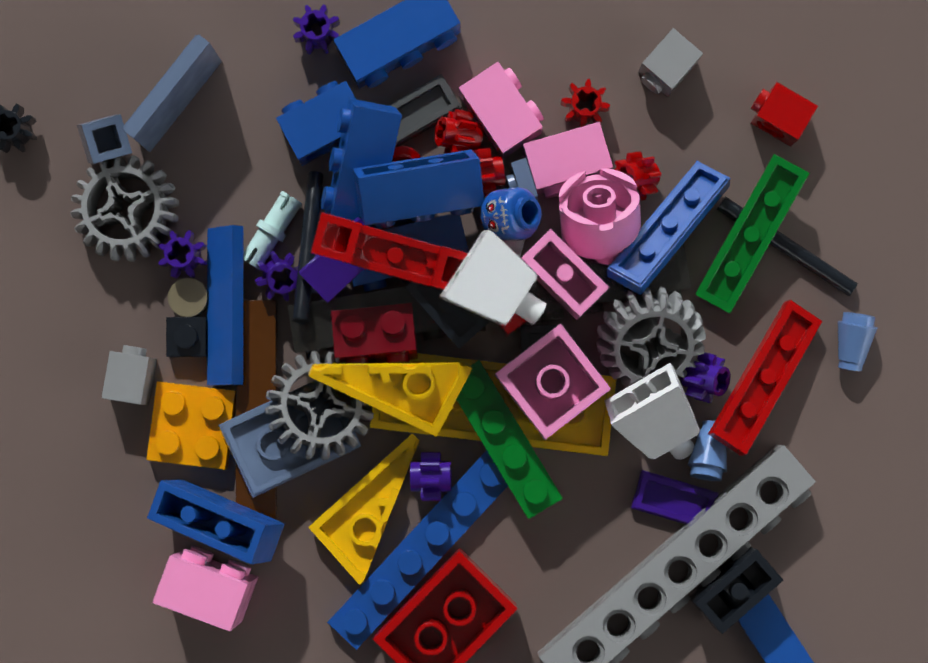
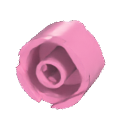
M599 169V174L586 176V171L569 178L559 191L562 241L575 254L595 259L603 265L611 264L619 253L631 245L638 236L641 229L640 196L636 183L627 174L613 169Z

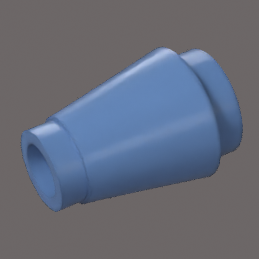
M843 312L842 321H838V368L862 371L863 364L878 327L874 326V316Z
M702 421V427L687 464L691 467V477L706 481H722L723 473L727 472L726 446L708 435L715 421Z

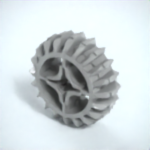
M134 155L129 158L127 166L124 158L120 156L114 158V167L107 160L99 162L102 170L100 173L92 168H88L86 172L92 178L89 183L83 180L77 181V186L84 190L83 195L75 194L71 196L73 202L81 205V208L74 209L70 213L71 217L75 219H83L74 228L79 234L88 233L83 243L88 247L97 244L95 253L100 256H104L110 250V259L114 261L120 260L123 251L126 260L130 262L135 261L136 249L139 250L143 257L147 258L151 255L148 247L150 243L160 249L158 244H163V242L157 237L161 232L170 237V231H172L165 226L166 222H177L179 218L176 214L168 212V209L179 206V200L173 197H166L175 190L172 183L162 184L167 174L163 170L153 173L155 165L149 160L140 167V159ZM126 178L139 179L146 182L151 190L144 193L140 190L134 193H127L119 180ZM107 189L108 201L105 206L97 210L98 214L96 215L98 200L102 192ZM121 197L131 204L127 208L129 220L119 213L123 209ZM155 202L153 217L149 225L144 229L141 222L142 215ZM122 223L124 228L129 231L131 238H109L100 227L105 224L112 226Z
M662 286L659 287L655 295L651 294L649 288L642 293V296L635 297V294L628 290V301L626 303L614 299L613 306L616 312L604 311L603 319L606 324L598 325L597 332L600 339L596 342L598 352L601 353V363L605 368H608L609 374L614 380L620 378L622 385L627 388L634 382L636 383L669 363L674 367L677 376L685 378L687 375L686 367L696 368L694 361L699 362L696 355L704 354L705 347L702 341L706 339V332L702 327L703 320L700 314L694 311L695 308L691 301L688 299L683 301L681 294L676 290L668 296L666 289ZM664 318L678 323L681 326V334L673 333L672 329L666 328L663 322ZM620 346H629L630 350L636 351L639 356L638 360L631 359L622 353Z
M312 351L309 365H307L302 355H297L294 359L297 367L296 371L291 365L285 363L282 365L281 370L287 379L274 375L271 383L278 387L280 392L268 390L265 397L271 401H276L277 405L266 407L265 414L270 416L278 415L279 419L269 424V429L273 431L280 427L284 428L285 432L280 435L277 441L283 444L289 437L294 439L295 442L290 448V452L293 454L299 451L301 445L307 446L305 451L306 459L310 460L313 458L315 448H320L322 460L329 459L330 446L333 447L338 456H342L345 454V447L342 441L344 440L352 448L356 447L359 442L352 432L354 431L360 435L367 434L368 428L360 423L359 420H371L374 413L362 409V406H367L368 404L349 396L351 406L346 405V402L340 401L333 396L332 387L319 381L314 392L289 393L291 386L296 381L308 376V372L313 364H333L334 361L333 352H328L324 363H320L318 352ZM324 387L322 397L326 399L325 403H329V408L331 409H325L317 419L316 424L317 414L313 412L315 407L310 408V403L308 402H314ZM287 405L294 406V409L303 411L308 418V434L303 433L294 425L288 414ZM330 417L350 418L342 432L331 437L319 438L325 419Z

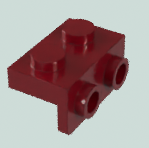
M412 303L331 311L334 354L337 364L344 361L346 363H410V360L418 359Z

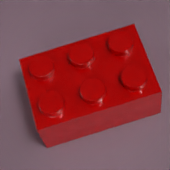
M459 548L377 631L373 640L396 663H466L518 608L517 604Z

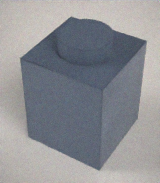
M121 114L77 125L88 163L95 164L132 153L127 133L122 130L124 123Z

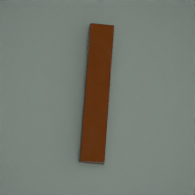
M244 300L243 385H236V416L271 401L265 397L268 390L277 391V387L271 383L273 376H277L276 300ZM236 465V503L277 520V487L252 498Z

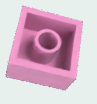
M561 323L494 375L543 439L550 437L611 389Z
M191 546L190 550L184 549L170 555L152 603L227 631L233 630L243 621L258 580V576L250 574L251 567L233 560H229L227 564L212 560L214 556L212 552L195 546Z

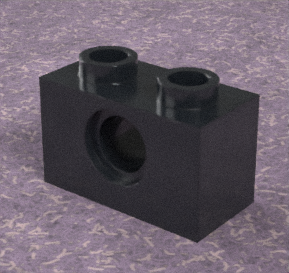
M750 547L741 557L734 561L731 560L720 570L719 576L705 587L701 586L690 596V600L711 625L723 634L784 580L756 548Z

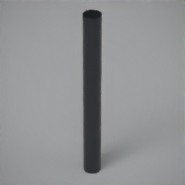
M317 171L309 172L307 177L292 319L293 322L300 324L309 322L312 286L300 275L299 271L315 257V254L310 252L319 223L323 174Z
M726 196L717 208L718 211L734 221L737 220L743 207ZM778 230L770 242V245L844 294L850 296L855 290L857 282Z

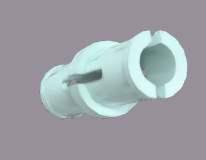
M281 191L280 196L264 221L260 219L256 224L259 229L244 251V261L261 271L257 262L265 263L278 241H284L286 237L284 234L285 230L303 204Z

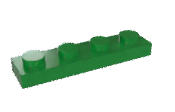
M773 154L695 295L731 313L809 176V172Z
M478 360L471 365L472 370L456 400L527 518L530 519L560 501L563 497L482 363Z

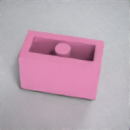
M496 62L460 86L459 97L469 112L474 113L473 118L482 125L484 134L499 156H502V159L521 148L523 144L530 142L541 134L543 126L540 122L544 118L536 104L532 100L526 103L518 90L522 88V85L511 68L504 71L500 63Z
M600 122L523 144L522 153L524 158L527 159L537 194L544 193L546 198L559 196V191L563 184L577 173L586 171V176L599 174V169H613Z
M551 229L521 258L538 275L536 280L576 320L609 288Z

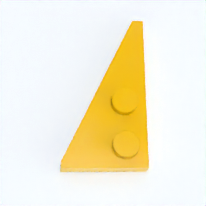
M466 362L313 364L308 375L323 384L437 437L472 367Z
M413 433L308 527L359 585L367 576L420 440Z

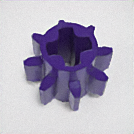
M324 4L320 10H311L308 5H305L306 13L303 17L293 18L294 24L301 28V31L293 35L295 42L301 43L306 40L307 54H311L314 48H322L323 52L328 54V45L331 41H334L333 39L340 36L332 30V28L340 24L338 16L328 19V9ZM318 23L322 28L323 33L321 35L315 36L311 28L313 24Z
M190 230L185 233L184 238H180L175 232L170 231L171 240L166 245L158 244V247L164 251L165 257L158 264L162 267L172 265L171 277L177 279L181 271H186L188 276L195 278L194 269L198 264L207 265V262L201 258L200 251L207 247L206 244L203 242L193 244L194 233ZM181 246L191 250L186 254L187 261L185 263L175 259L180 254L178 248Z
M271 251L270 256L272 260L266 264L257 262V265L263 271V276L255 279V283L257 286L266 284L269 286L265 293L268 299H271L275 293H279L285 301H289L288 293L294 288L296 289L298 266L291 267L295 257L289 253L283 260L279 259L274 251ZM284 269L288 279L285 282L282 280L276 282L271 276L274 270L282 272Z
M704 352V354L698 355L697 359L699 362L694 361L696 368H685L687 375L685 378L680 377V381L684 387L688 388L686 396L712 403L713 395L722 396L727 391L731 375L729 369L723 366L725 359L719 358L715 354Z
M421 452V461H411L410 490L411 492H421L422 501H441V492H451V461H441L440 452Z

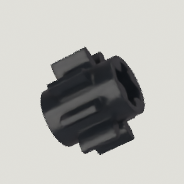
M17 103L13 106L12 111L7 110L0 104V150L5 153L9 152L11 146H15L21 152H25L24 144L30 139L37 140V136L32 133L31 125L35 124L37 120L31 115L22 117L24 108ZM11 122H15L16 125L12 127L14 133L12 135H8L7 132L11 130L9 124Z

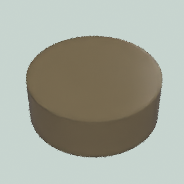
M182 278L171 286L168 292V303L176 314L182 317H197L207 309V288L200 281L193 278Z

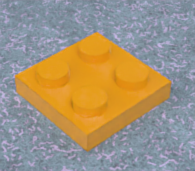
M157 381L146 460L227 470L230 450L218 425L234 418L236 391Z

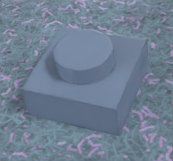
M524 158L512 162L510 165L511 174L505 176L508 188L519 187L527 189L537 200L538 194L527 159Z

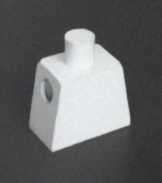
M489 229L481 232L440 295V298L500 325H506L514 313L533 325L540 318L547 305L528 292L538 275Z
M671 363L604 400L612 426L649 459H656L670 451L675 459L680 460L688 457L693 452L694 443L691 439L698 435L700 429Z

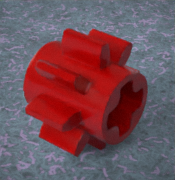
M587 79L585 86L580 88L571 83L569 91L572 98H562L560 103L563 107H569L570 112L566 115L565 122H570L574 119L580 122L579 127L586 126V123L591 121L593 123L600 122L601 125L602 119L598 112H607L610 109V104L602 102L601 99L606 88L603 87L596 90L591 87V79ZM579 98L584 102L590 99L593 101L591 112L587 108L582 110L577 108Z
M455 109V112L449 111L447 117H441L438 120L434 139L437 146L445 147L444 154L479 149L482 142L483 129L480 123L472 122L473 112Z
M491 148L472 150L480 158L484 197H487L490 192L496 190V186L506 185L502 156L492 157Z
M641 151L627 153L626 159L616 160V168L614 170L623 172L634 180L637 185L640 201H644L647 195L658 193L656 186L659 184L662 173L654 162L655 158L653 156L643 158Z

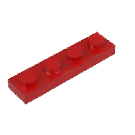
M792 300L785 301L708 435L738 455H747L823 321Z

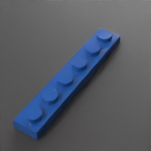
M487 450L451 488V492L445 494L441 501L432 508L327 622L356 650L508 487Z

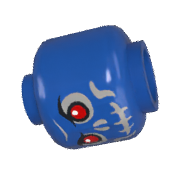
M506 188L490 192L484 199L481 207V222L484 230L489 229L503 242L521 241L530 238L537 231L541 221L542 211L540 204L535 196L524 188Z

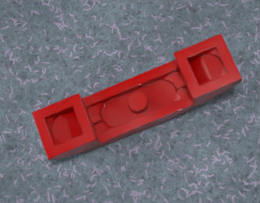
M321 212L310 252L339 262L441 290L445 289L468 254L448 247L433 245L365 226L362 223Z

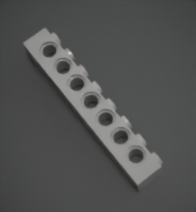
M775 445L722 491L712 507L706 512V507L693 517L692 521L687 525L684 524L538 651L539 658L543 663H619L630 652L627 646L637 637L644 640L654 633L660 626L657 620L668 610L673 614L685 606L691 599L688 593L699 583L702 587H705L716 579L721 573L718 567L729 557L734 561L747 552L751 547L748 541L759 531L763 535L771 531L781 521L778 515L789 505L792 508H796L811 495L809 488L816 481L785 445ZM772 481L778 490L777 497L771 503L766 504L760 497V488L765 482ZM742 507L748 515L747 523L741 529H733L729 522L730 513L735 508ZM706 534H714L718 540V547L711 555H702L699 550V541ZM683 560L688 566L686 577L681 581H671L668 575L669 566L674 561ZM645 587H654L658 592L657 602L648 608L639 606L637 600L639 592ZM616 613L624 614L628 618L627 628L619 634H614L607 630L608 619ZM584 640H592L598 645L597 654L592 659L583 660L576 655L577 646Z

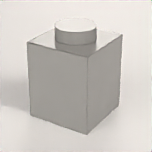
M672 28L641 64L638 71L643 76L641 81L653 93L659 94L662 92L668 97L698 63L703 53L677 30Z
M123 345L122 353L110 351L101 398L149 405L157 359L146 357L147 349Z

